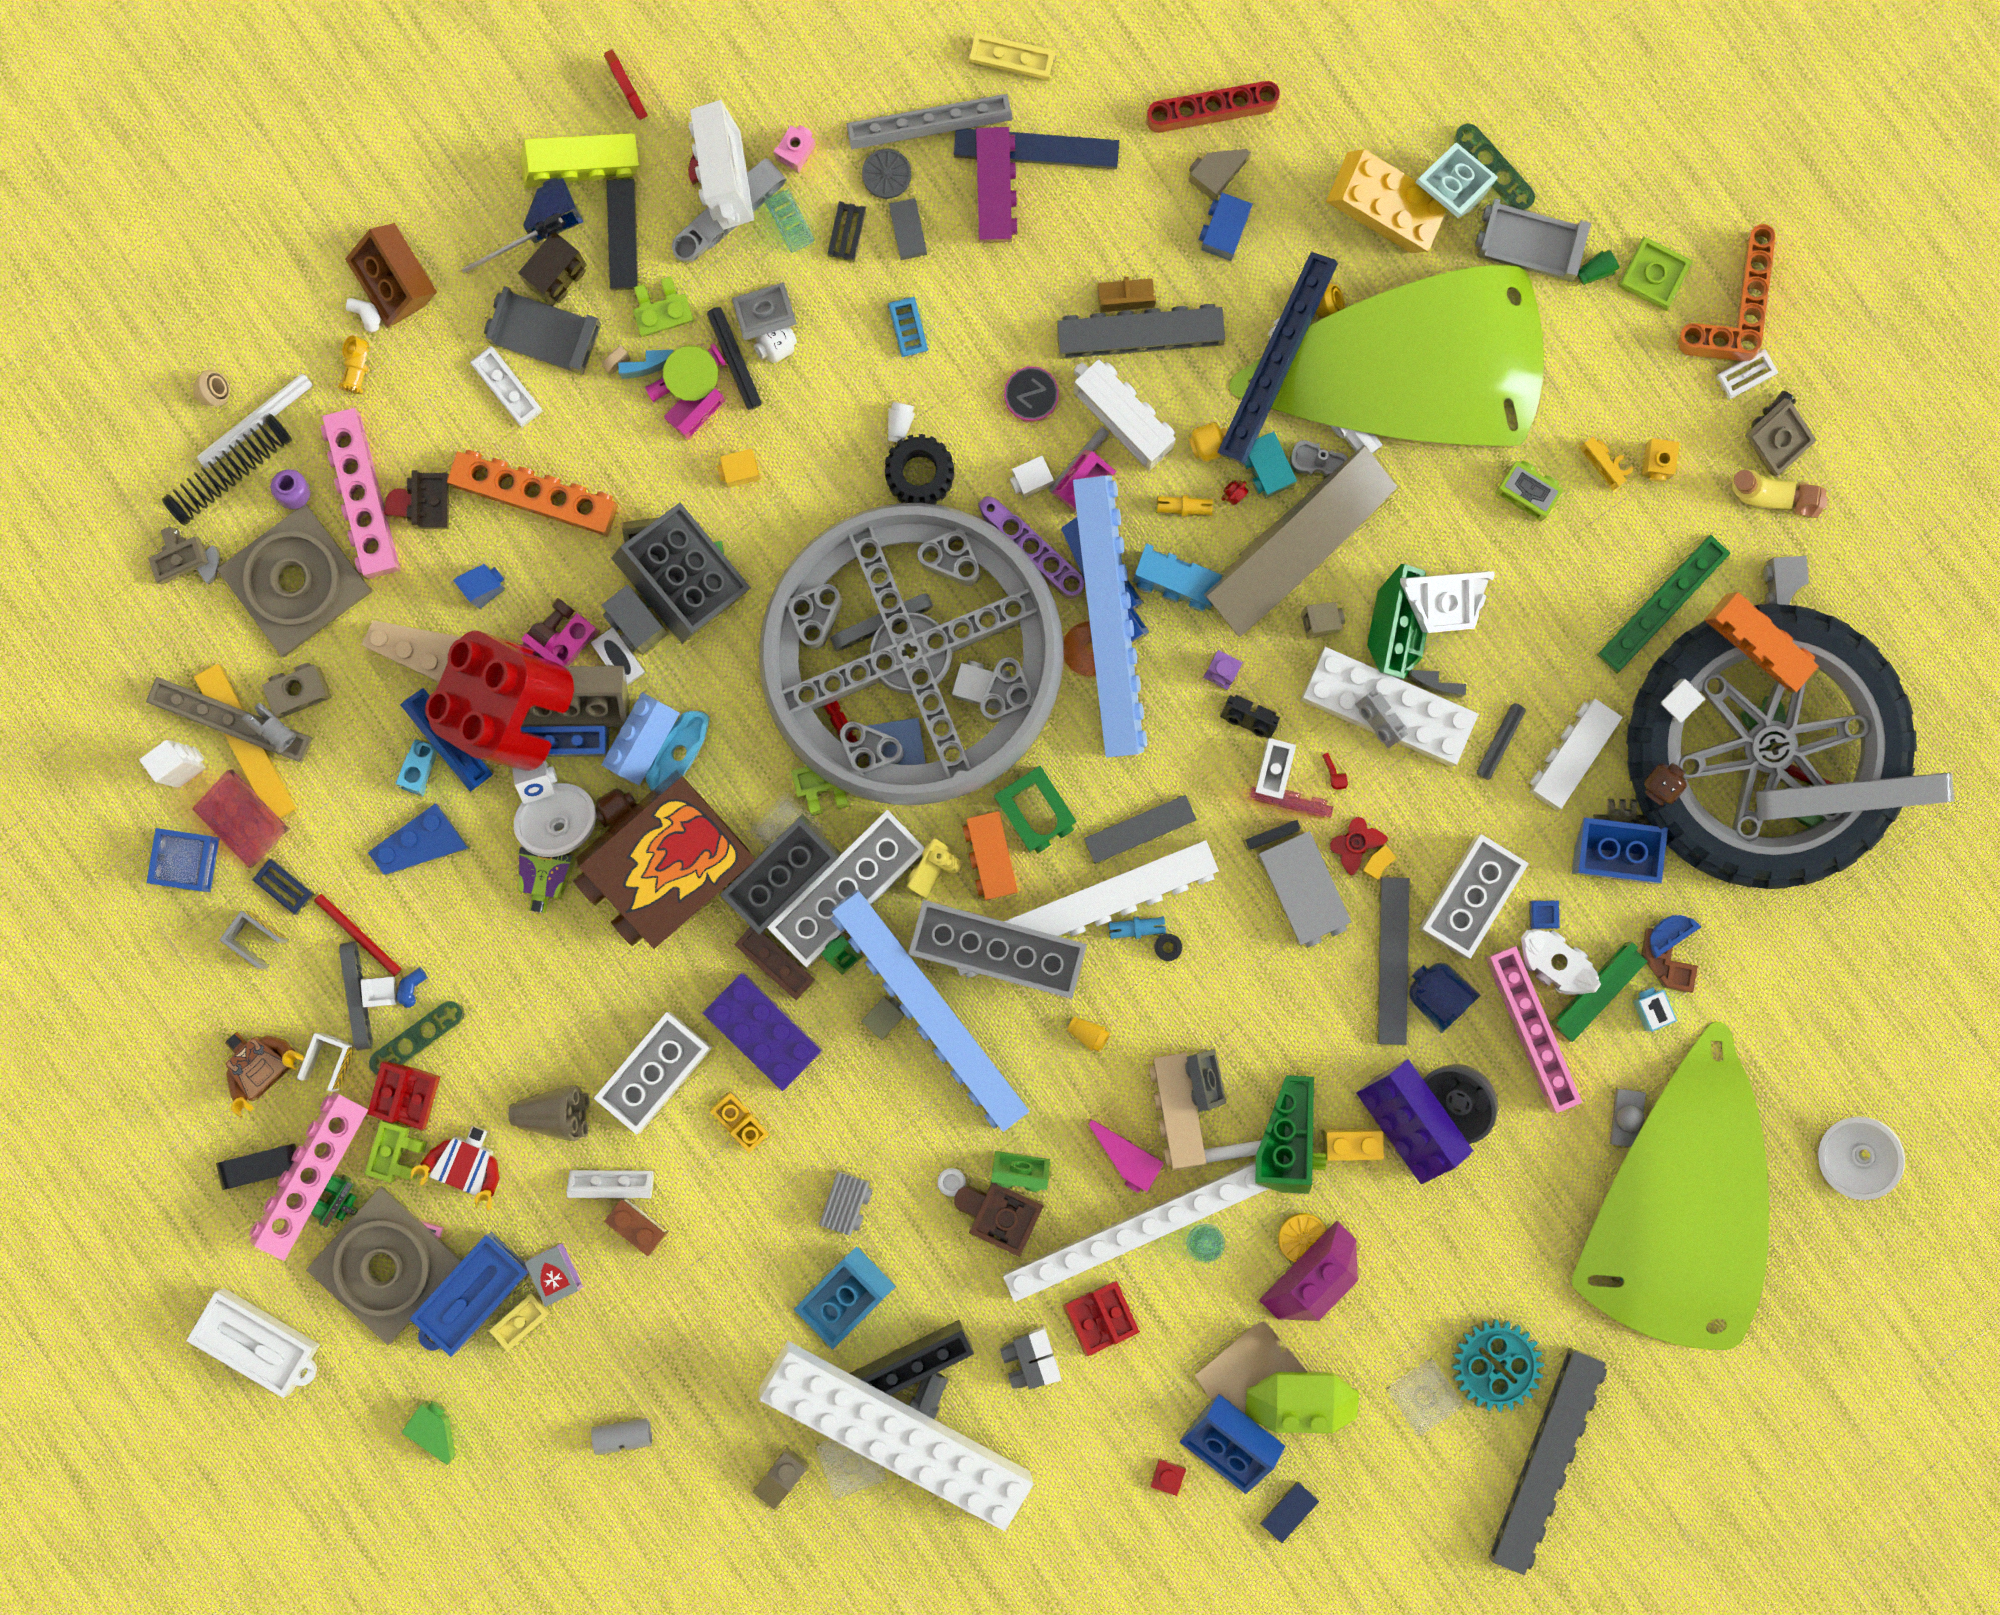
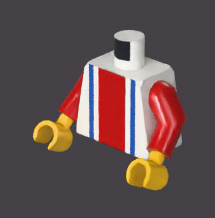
M472 1125L467 1139L458 1136L453 1137L452 1140L445 1139L429 1151L420 1165L412 1169L410 1180L415 1174H421L423 1178L419 1185H424L427 1181L428 1173H430V1178L475 1195L476 1208H478L479 1202L484 1200L487 1201L486 1210H491L492 1196H494L500 1175L497 1160L493 1157V1150L482 1146L488 1131Z

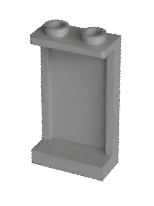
M1497 198L1493 200L1491 205H1486L1482 216V221L1486 222L1484 232L1479 231L1475 247L1479 248L1477 257L1510 266H1518L1525 270L1572 282L1577 277L1591 223L1580 220L1578 224H1573L1500 204V199Z
M1310 831L1257 854L1293 929L1298 946L1305 944L1309 948L1322 942L1320 936L1330 932L1333 937L1347 930L1345 925L1351 923L1350 917Z

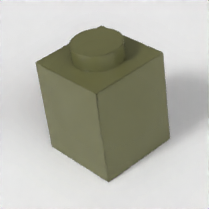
M883 996L861 1022L883 1040L905 1014L901 1012L899 1007L901 1003L894 997H890L888 1000Z

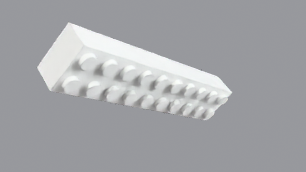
M788 1340L759 1387L760 1401L1003 1531L1007 1529L1034 1484L1029 1470Z

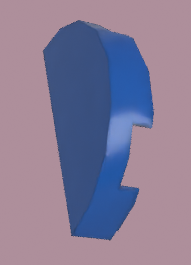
M1671 915L1661 919L1653 927L1649 937L1650 950L1653 957H1659L1697 931L1701 926L1694 919L1683 915Z

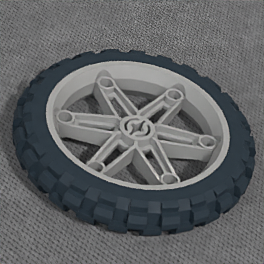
M1763 604L1753 606L1769 617L1779 630L1781 629L1788 633L1794 639L1792 642L1800 649L1805 648L1814 655L1815 659L1813 661L1819 666L1817 669L1825 673L1839 686L1848 698L1855 715L1797 724L1806 685L1805 682L1797 692H1792L1785 724L1773 721L1785 688L1775 681L1762 713L1719 674L1726 668L1750 658L1706 621H1702L1699 625L1686 631L1671 644L1651 667L1642 687L1639 688L1632 706L1633 712L1630 724H1628L1626 742L1628 744L1627 764L1630 781H1632L1636 794L1635 797L1643 815L1646 816L1651 826H1658L1660 829L1668 828L1666 845L1678 857L1709 876L1728 883L1753 888L1783 889L1824 880L1825 877L1841 872L1857 862L1859 857L1868 850L1870 851L1884 837V832L1892 822H1895L1902 807L1833 813L1830 815L1823 814L1819 815L1823 819L1822 821L1800 832L1779 837H1757L1763 820H1758L1757 807L1755 812L1748 810L1757 769L1770 773L1763 791L1776 789L1779 781L1787 788L1802 787L1784 771L1793 761L1813 785H1824L1826 782L1806 759L1805 755L1860 738V760L1853 782L1913 776L1917 739L1912 721V707L1908 694H1905L1901 686L1900 677L1891 663L1887 662L1878 651L1879 648L1865 635L1858 633L1849 624L1833 616L1818 612L1815 609L1796 605ZM1712 678L1719 682V690L1714 694L1709 692L1707 688L1708 682ZM1679 679H1686L1698 692H1702L1738 738L1681 756V738L1685 720L1682 723H1676L1672 719L1673 716L1661 705V701L1674 690L1672 686ZM1727 696L1758 723L1749 732L1722 701ZM1853 719L1859 724V729L1855 734H1851L1848 730V724ZM1836 727L1837 735L1798 747L1795 734ZM1775 732V733H1777L1778 735H1776V734H1766V733ZM1770 742L1783 743L1773 748L1772 751L1759 750L1770 745ZM1744 746L1746 760L1706 766L1705 758ZM1689 758L1694 761L1695 768L1692 773L1684 774L1683 777L1686 781L1689 778L1745 770L1732 829L1719 822L1705 810L1692 792L1688 781L1686 789L1673 804L1664 803L1662 806L1645 793L1647 790L1644 785L1646 778L1660 763L1668 766L1671 763H1675L1683 769V763ZM1765 759H1776V760L1769 762V761H1766ZM1749 819L1752 823V830L1748 834H1743L1740 829L1741 824L1744 820Z

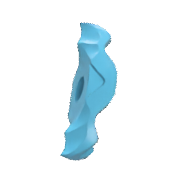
M700 711L685 712L673 725L645 775L646 782L651 791L676 769L684 776L691 767L706 736L710 720L706 713ZM679 746H684L686 748V756L684 759L676 761L673 757L675 749Z

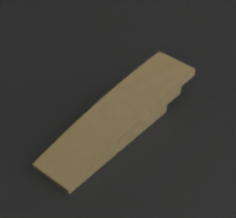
M1363 445L1239 554L1241 557L1221 574L1223 578L1211 587L1204 596L1234 633L1241 637L1338 548L1397 488V485L1369 449Z

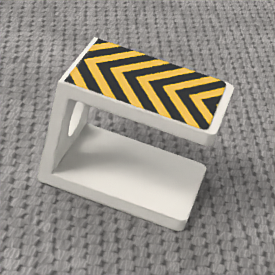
M323 1032L314 1033L297 1079L301 1081L309 1080L325 1041L343 1048L327 1089L330 1092L339 1091L355 1046L353 1043Z

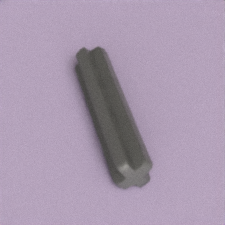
M1516 703L1511 705L1477 770V775L1481 778L1491 779L1526 712L1523 706Z

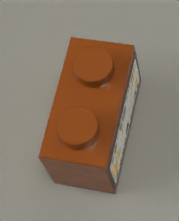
M628 1198L621 1199L604 1221L647 1257L653 1253L669 1232Z

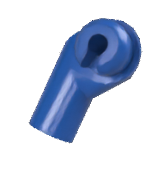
M421 967L404 977L399 983L396 998L398 1003L402 1004L405 1008H410L416 1003L415 996L413 995L414 988L428 978Z

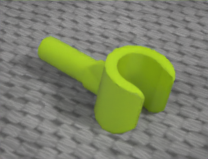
M1313 1153L1312 1169L1325 1171L1327 1154Z

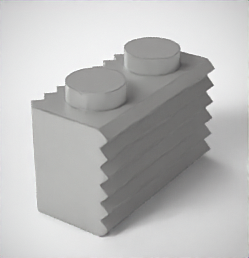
M838 1170L819 1225L851 1236L853 1230L859 1231L864 1217L859 1214L862 1203L868 1205L873 1189L868 1187L870 1181Z

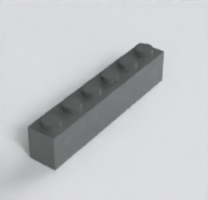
M1215 304L1200 305L1199 309L1188 310L1187 306L1173 307L1172 311L1161 312L1159 308L1145 310L1143 314H1133V311H1120L1117 313V316L1107 317L1105 313H1094L1090 315V318L1079 319L1077 315H1068L1062 317V320L1057 321L1060 359L1223 346L1225 342L1223 308L1216 307Z

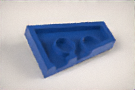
M435 803L370 850L368 854L384 875H388L470 848L439 805Z

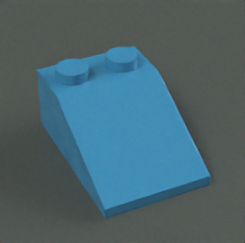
M855 1247L794 1310L833 1350L896 1286L858 1247Z

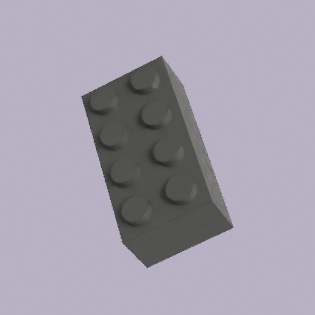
M802 813L751 865L722 891L720 896L760 934L839 858L841 852Z

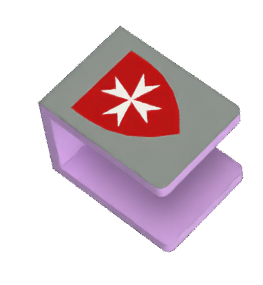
M559 1244L525 1262L545 1307L583 1288V1284L563 1244Z

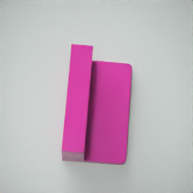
M714 388L705 398L696 401L680 399L665 414L664 418L688 440L725 402V399Z

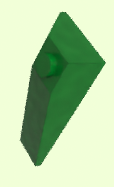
M1286 1075L1256 1154L1255 1184L1280 1193H1310L1313 1168L1314 1077Z

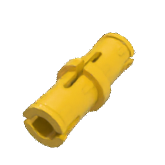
M1158 495L1157 513L1181 514V517H1187V514L1212 516V498H1188V495H1183L1182 497Z

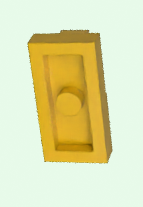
M1594 437L1590 438L1579 448L1613 491L1626 481L1625 477L1634 469L1631 466L1626 470H1621L1618 464L1623 460L1624 456L1620 455L1612 462L1607 454L1609 451L1606 445Z

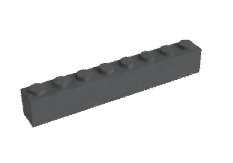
M1569 1347L1488 1556L1493 1563L1525 1575L1527 1569L1530 1570L1536 1558V1554L1533 1552L1537 1542L1541 1543L1545 1536V1521L1547 1516H1552L1556 1507L1555 1495L1557 1490H1561L1565 1484L1566 1474L1564 1472L1568 1463L1571 1464L1575 1458L1577 1449L1574 1446L1578 1437H1582L1585 1432L1587 1422L1584 1420L1588 1410L1592 1411L1597 1399V1395H1595L1598 1384L1601 1385L1606 1377V1363L1602 1360Z

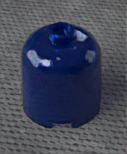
M1441 962L1434 963L1429 968L1422 965L1412 975L1415 981L1409 990V996L1413 1004L1440 1034L1481 996L1451 966Z

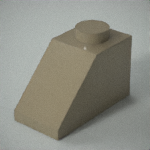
M1247 149L1210 152L1203 159L1198 157L1189 168L1191 172L1189 182L1211 200L1217 199L1248 161L1251 152Z
M1336 602L1308 605L1301 612L1307 640L1340 632L1342 624H1345L1342 608H1337Z
M786 1447L752 1493L775 1509L805 1473L809 1463Z

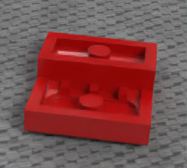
M386 1061L381 1062L367 1114L390 1123L397 1121L419 1130L426 1129L441 1076L405 1065Z
M1117 1281L1104 1285L1062 1305L1085 1356H1090L1112 1344H1118L1140 1333Z

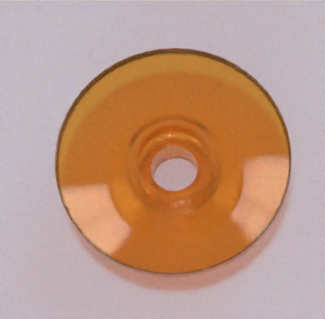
M1090 621L1082 622L1071 628L1064 638V659L1074 672L1083 676H1096L1094 654L1085 650V645L1092 643Z

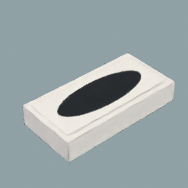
M613 627L591 642L606 666H624L627 686L646 673Z

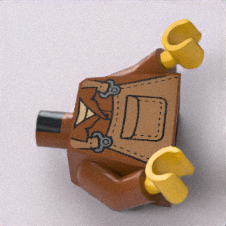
M238 1032L233 1034L225 1042L235 1053L226 1062L228 1068L226 1076L233 1101L231 1104L232 1112L240 1118L243 1117L241 1111L244 1107L251 1112L253 1106L247 1102V1099L249 1101L258 1100L290 1069L296 1070L297 1068L294 1066L296 1064L294 1062L295 1059L303 1061L304 1056L295 1052L284 1039L266 1035L263 1037H253L247 1042Z

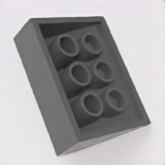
M681 502L620 546L611 557L682 644L751 588Z

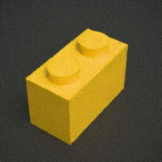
M1379 1128L1323 1129L1324 1154H1327V1161L1384 1159L1383 1131Z

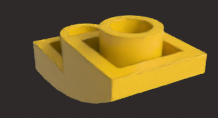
M728 1091L709 1109L748 1153L769 1135V1132L731 1091Z

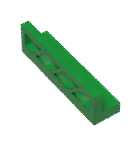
M1625 942L1597 972L1601 983L1595 993L1576 994L1550 1022L1567 1040L1573 1042L1648 962L1636 951L1638 947L1633 942Z

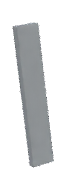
M1003 94L846 123L852 150L1012 120V112L1008 95Z

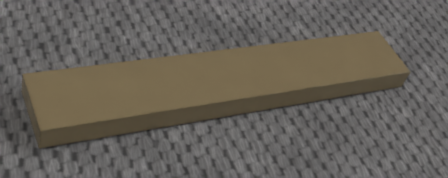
M159 677L155 678L146 700L149 704L300 763H303L313 739L310 736L290 729L291 732L293 731L296 734V738L285 751L278 753L269 742H266L263 737H260L242 720L243 716L249 714L263 725L266 722L263 718Z

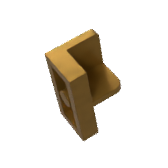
M1127 276L1124 277L1123 281L1098 283L1100 313L1155 308L1156 295H1154L1153 278L1129 280Z

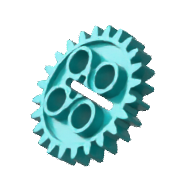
M1493 1319L1492 1327H1489L1486 1321H1482L1481 1330L1472 1325L1474 1334L1470 1336L1464 1332L1463 1336L1467 1340L1465 1344L1462 1342L1456 1343L1462 1349L1461 1353H1452L1455 1358L1459 1359L1458 1363L1451 1364L1453 1369L1459 1370V1373L1455 1374L1453 1379L1463 1381L1458 1386V1389L1460 1391L1468 1389L1465 1398L1470 1400L1476 1396L1474 1404L1479 1407L1485 1402V1409L1487 1411L1492 1409L1493 1404H1495L1499 1412H1502L1503 1404H1506L1510 1410H1513L1514 1401L1523 1406L1522 1396L1533 1397L1529 1391L1530 1387L1539 1389L1534 1379L1543 1378V1375L1537 1372V1368L1543 1367L1544 1363L1536 1361V1358L1541 1356L1542 1352L1540 1350H1533L1538 1344L1537 1341H1527L1530 1336L1528 1331L1519 1334L1521 1326L1518 1324L1510 1329V1322L1508 1320L1504 1321L1502 1327H1500L1497 1319ZM1497 1338L1502 1339L1503 1348L1499 1352H1492L1490 1348L1491 1342ZM1483 1347L1494 1359L1501 1362V1366L1516 1378V1383H1512L1498 1369H1494L1495 1366L1479 1352V1348ZM1516 1358H1522L1524 1362L1523 1368L1517 1372L1512 1371V1361ZM1483 1359V1370L1478 1373L1472 1372L1471 1365L1473 1361ZM1496 1379H1503L1505 1382L1503 1390L1493 1392L1492 1383Z

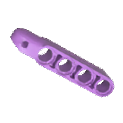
M986 496L978 503L984 520L1011 538L1023 551V546L1026 542L1034 541L1037 543L1039 549L1036 553H1025L1052 587L1068 599L1080 596L1084 587V580L1081 574L1022 519L1011 513L994 497ZM992 508L994 511L989 512L988 509ZM1015 523L1019 528L1018 532L1014 535L1006 534L1003 531L1005 524ZM1047 560H1054L1058 563L1059 569L1056 572L1050 573L1044 569L1043 564ZM1070 578L1077 580L1079 588L1072 592L1066 590L1063 584L1065 580Z

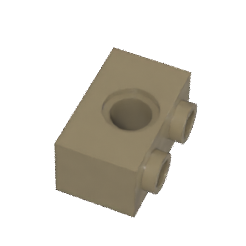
M304 663L295 667V672L285 676L284 673H279L268 678L269 682L263 684L262 687L271 710L276 717L283 718L332 698L320 667ZM295 682H300L302 690L298 695L293 696L291 694V686Z

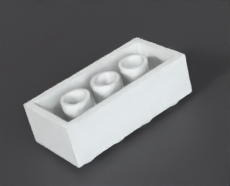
M1476 835L1418 930L1464 959H1471L1529 863L1484 835Z
M666 1012L594 1099L637 1135L644 1130L713 1047L673 1013Z

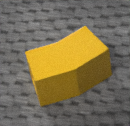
M1383 845L1369 857L1361 871L1378 880L1385 867L1393 862L1396 857L1386 845Z

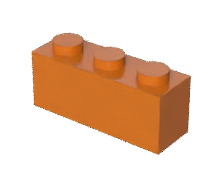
M999 811L967 818L968 825L962 827L966 842L972 841L974 852L969 853L972 869L978 868L980 879L975 880L978 895H984L987 901L1017 894L1018 890Z

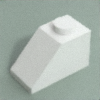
M1271 738L1267 740L1255 793L1283 799L1296 745Z

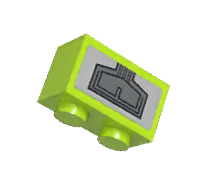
M1516 460L1495 493L1542 522L1548 516L1564 489L1559 487V482L1547 475L1543 477L1536 473V468L1526 461L1520 463Z

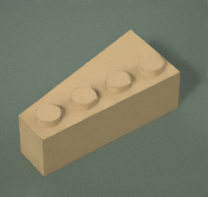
M373 620L361 645L440 682L448 663L449 649L461 637Z

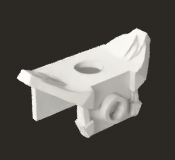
M1533 929L1527 930L1524 933L1521 941L1525 968L1529 971L1535 970L1538 973L1535 976L1538 980L1547 986H1550L1551 983L1556 986L1555 990L1563 994H1585L1597 991L1601 985L1599 976L1592 967L1593 964L1587 960L1588 955L1577 947L1570 948L1564 943L1566 939L1553 930L1548 932ZM1562 954L1566 957L1567 965L1563 970H1556L1552 967L1551 959L1554 955Z

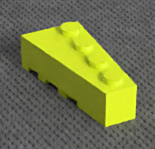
M635 133L524 140L520 155L524 188L584 180H600L614 176L617 178H628L636 174L639 167Z

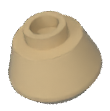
M214 370L203 371L193 384L194 397L202 405L222 406L228 400L230 391L228 382L223 375Z

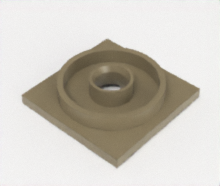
M307 504L296 509L217 568V571L281 657L287 656L373 592ZM288 566L300 567L305 577L302 587L294 592L283 590L279 583L281 571Z
M381 1186L306 1271L385 1344L390 1345L410 1323V1317L463 1259ZM385 1254L393 1260L395 1272L389 1280L380 1281L371 1274L369 1265L375 1255Z

